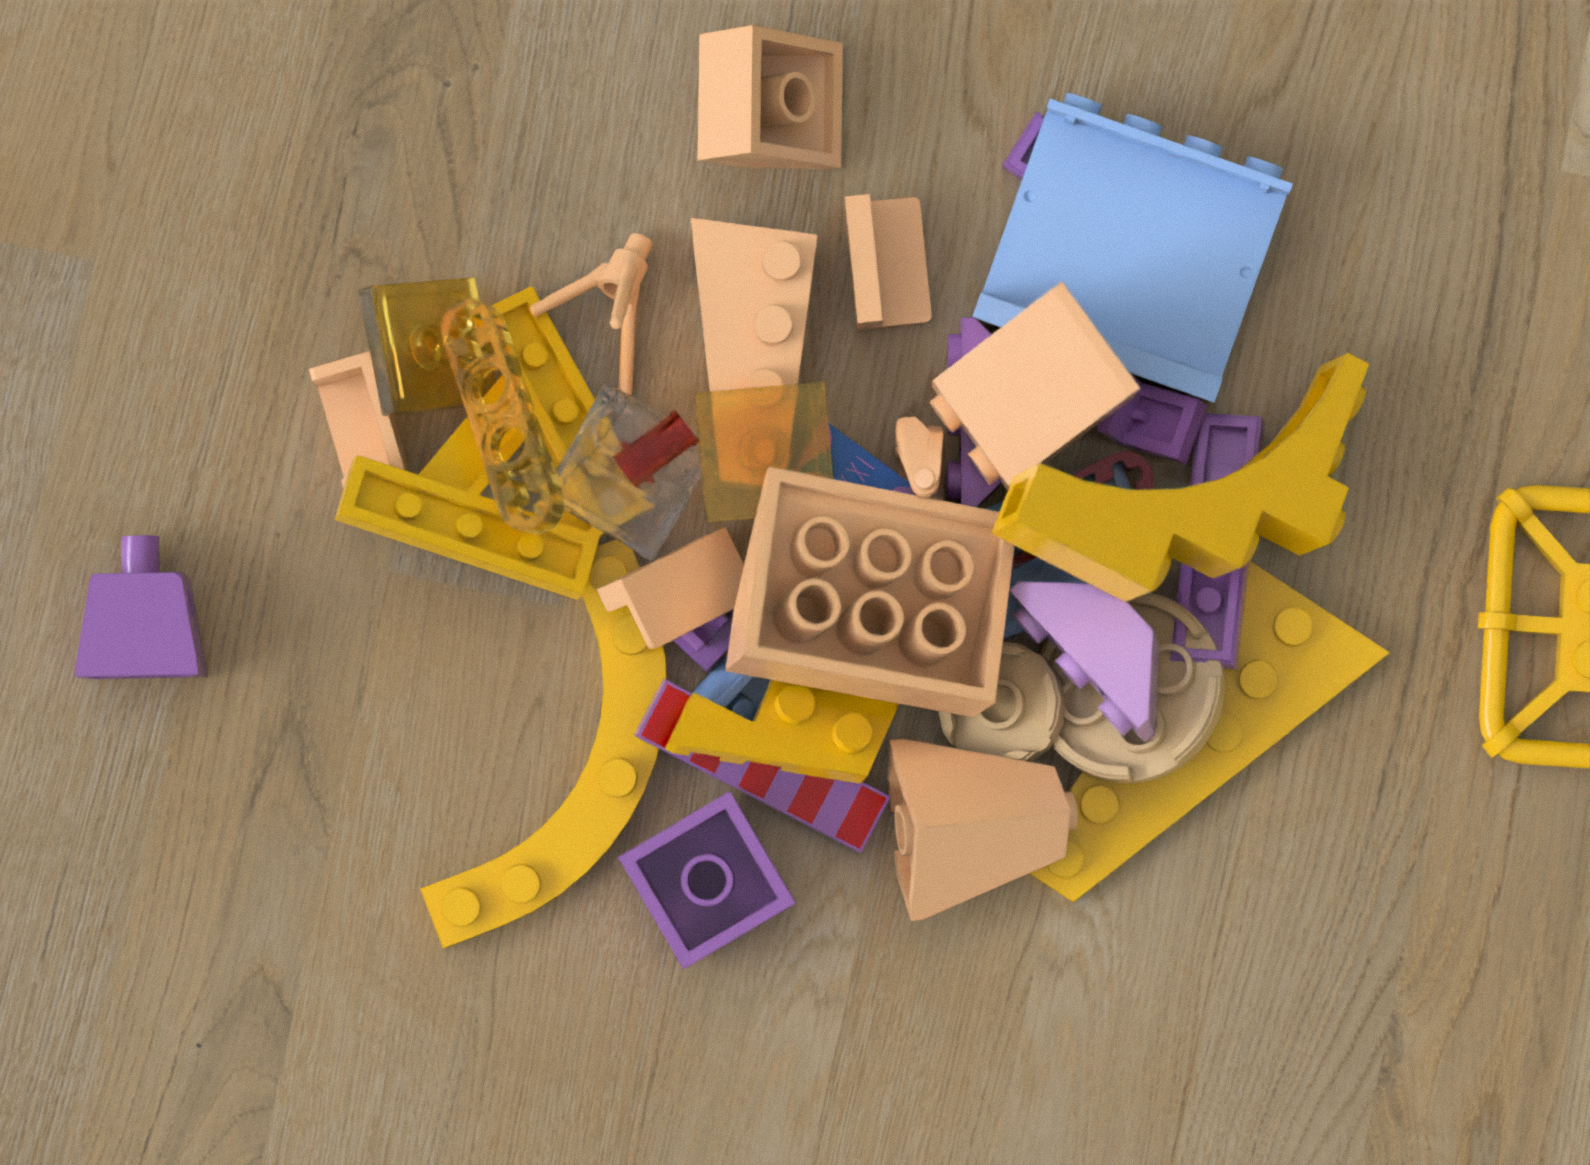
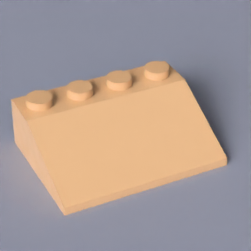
M769 467L766 470L734 606L725 671L975 717L995 704L1015 547V545L991 534L999 512Z

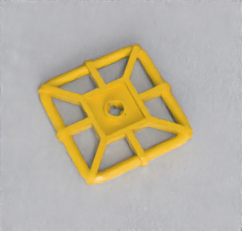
M1530 485L1514 490L1511 487H1507L1496 497L1499 504L1494 510L1490 525L1485 612L1478 613V629L1484 630L1479 723L1481 735L1485 741L1481 746L1491 758L1498 755L1504 760L1518 764L1590 769V743L1518 738L1522 731L1567 692L1590 693V564L1576 563L1532 511L1545 510L1590 514V488ZM1516 525L1561 575L1558 618L1510 614ZM1509 632L1557 635L1554 680L1505 722Z

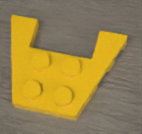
M770 680L755 716L750 721L693 692L684 706L665 750L689 756L691 752L719 756L720 761L741 765L745 761L780 766L781 771L861 784L870 772L899 703Z

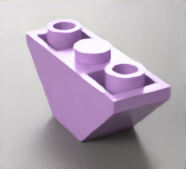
M1018 582L1009 591L1019 610L1012 616L1029 637L1037 644L1045 637L1049 639L1062 653L1055 660L1058 667L1080 690L1088 683L1093 686L1105 699L1098 706V709L1123 736L1133 729L1145 743L1153 737L1156 726L1160 645L1153 629L1127 602L1089 583Z

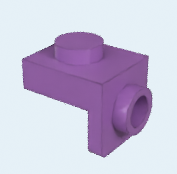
M1132 376L1140 389L1132 401L1098 425V432L1120 446L1187 465L1207 404L1194 397L1142 383Z

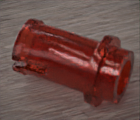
M674 409L666 418L630 445L625 440L619 445L622 450L613 456V459L635 488L645 481L652 485L655 482L652 477L654 474L690 447L696 446L699 441Z

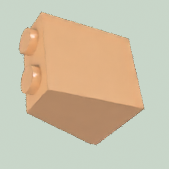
M1060 282L932 381V388L938 396L929 402L951 433L962 427L976 448L967 455L986 482L991 485L999 479L1008 490L1015 475L1038 463L1044 464L1132 401L1140 387L1064 283Z

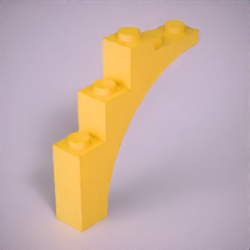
M1346 353L1319 366L1299 408L1272 442L1238 470L1218 480L1181 489L1129 490L1086 482L1038 463L1013 477L991 534L1124 602L1156 590L1162 584L1169 571L1171 557L1214 579L1244 567L1255 553L1259 542V535L1298 556L1329 545L1336 539L1344 525L1346 513L1342 510V506L1349 487L1329 476L1337 469L1343 458L1345 444L1341 442L1347 423L1358 413L1364 402L1366 389L1362 386L1369 363L1350 353Z

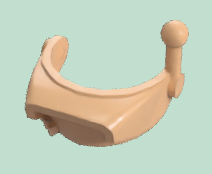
M916 417L899 418L896 421L895 458L898 474L909 482L912 491L916 495L944 501L945 435L942 427L929 426L927 428Z

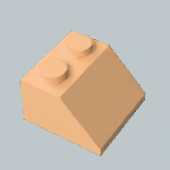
M756 25L699 34L697 160L740 168H841L843 43Z

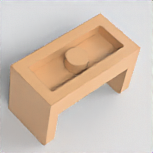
M370 351L310 368V376L312 382L318 387L344 479L341 480L343 489L351 462L357 454L410 472L377 358Z

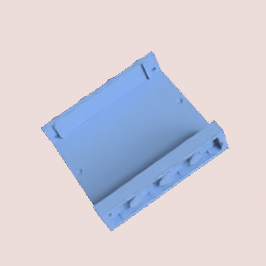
M1066 93L1063 103L1050 98L995 258L972 317L1001 328L1053 287L1063 282L1130 374L1214 403L1223 380L1224 369L1266 252L1293 183L1281 180L1283 168L1267 161L1247 156L1245 164L1242 166L1220 158L1223 147L1207 140L1187 135L1182 145L1159 137L1163 126L1150 120L1126 114L1122 124L1099 116L1102 105L1090 99L1072 93Z

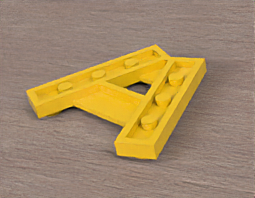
M530 286L478 311L473 317L474 323L502 372V376L419 474L357 454L351 462L334 520L578 600L584 595L599 538L648 514L654 506L548 313L545 312L539 316L531 314V305L539 302L540 299L533 286ZM533 430L564 485L540 515L480 495Z

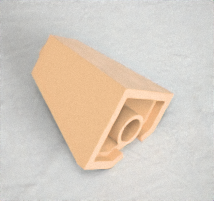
M907 739L889 741L886 790L887 794L891 796L888 801L889 812H895V833L899 850H894L895 867L911 921L926 919L1066 857L1068 831L1077 828V805L1071 791H1063L1055 766Z

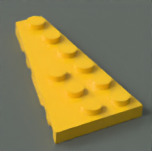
M1249 561L1237 670L1224 669V704L1219 721L1209 740L1185 765L1168 775L1147 782L1114 783L1100 780L1081 771L1069 789L1075 797L1078 823L1075 830L1068 831L1066 857L1028 874L1069 901L1075 902L1390 652Z

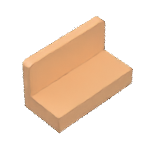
M870 194L845 196L844 211L857 331L929 323L932 319L920 200L917 197L871 201Z
M723 527L596 590L607 612L627 605L647 646L650 649H655L733 610L744 564L726 527Z

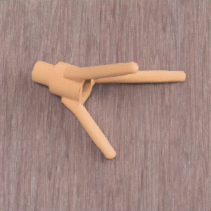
M632 233L624 248L615 250L608 263H602L586 276L548 295L530 307L531 314L539 316L594 287L599 288L605 295L614 299L610 325L613 329L621 328L618 408L622 412H628L631 409L636 308L640 283L648 270V264L645 260L653 247L652 241L639 233Z

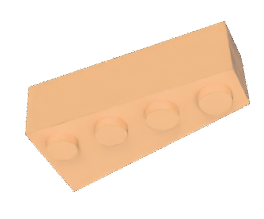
M691 218L720 484L722 487L761 492L766 470L769 467L784 470L788 468L818 235Z

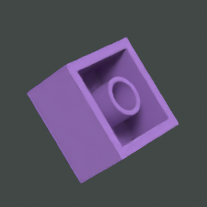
M730 791L618 857L683 969L796 903Z

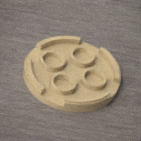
M1150 592L1127 601L1153 629L1160 645L1155 735L1146 743L1133 729L1123 736L1098 709V706L1105 699L1090 683L1086 684L1081 690L1074 685L1055 663V660L1062 653L1049 639L1045 642L1040 655L1047 658L1061 677L1067 701L1063 727L1053 740V748L1077 769L1108 782L1122 784L1147 782L1168 775L1185 765L1209 740L1219 721L1224 704L1225 672L1220 660H1207V663L1194 662L1191 655L1184 648L1177 644H1172L1175 618L1187 627L1185 648L1218 650L1210 633L1194 615L1180 604ZM1171 652L1181 654L1185 661H1170Z

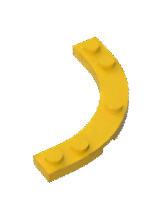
M627 535L597 546L584 595L582 596L598 640L603 679L601 717L587 764L575 787L561 807L541 828L524 842L489 862L420 889L443 949L536 911L564 893L585 875L612 847L631 820L647 789L660 749L637 738L634 733L663 678L667 679L664 645L650 649L628 606L625 605L607 612L596 590L640 568Z

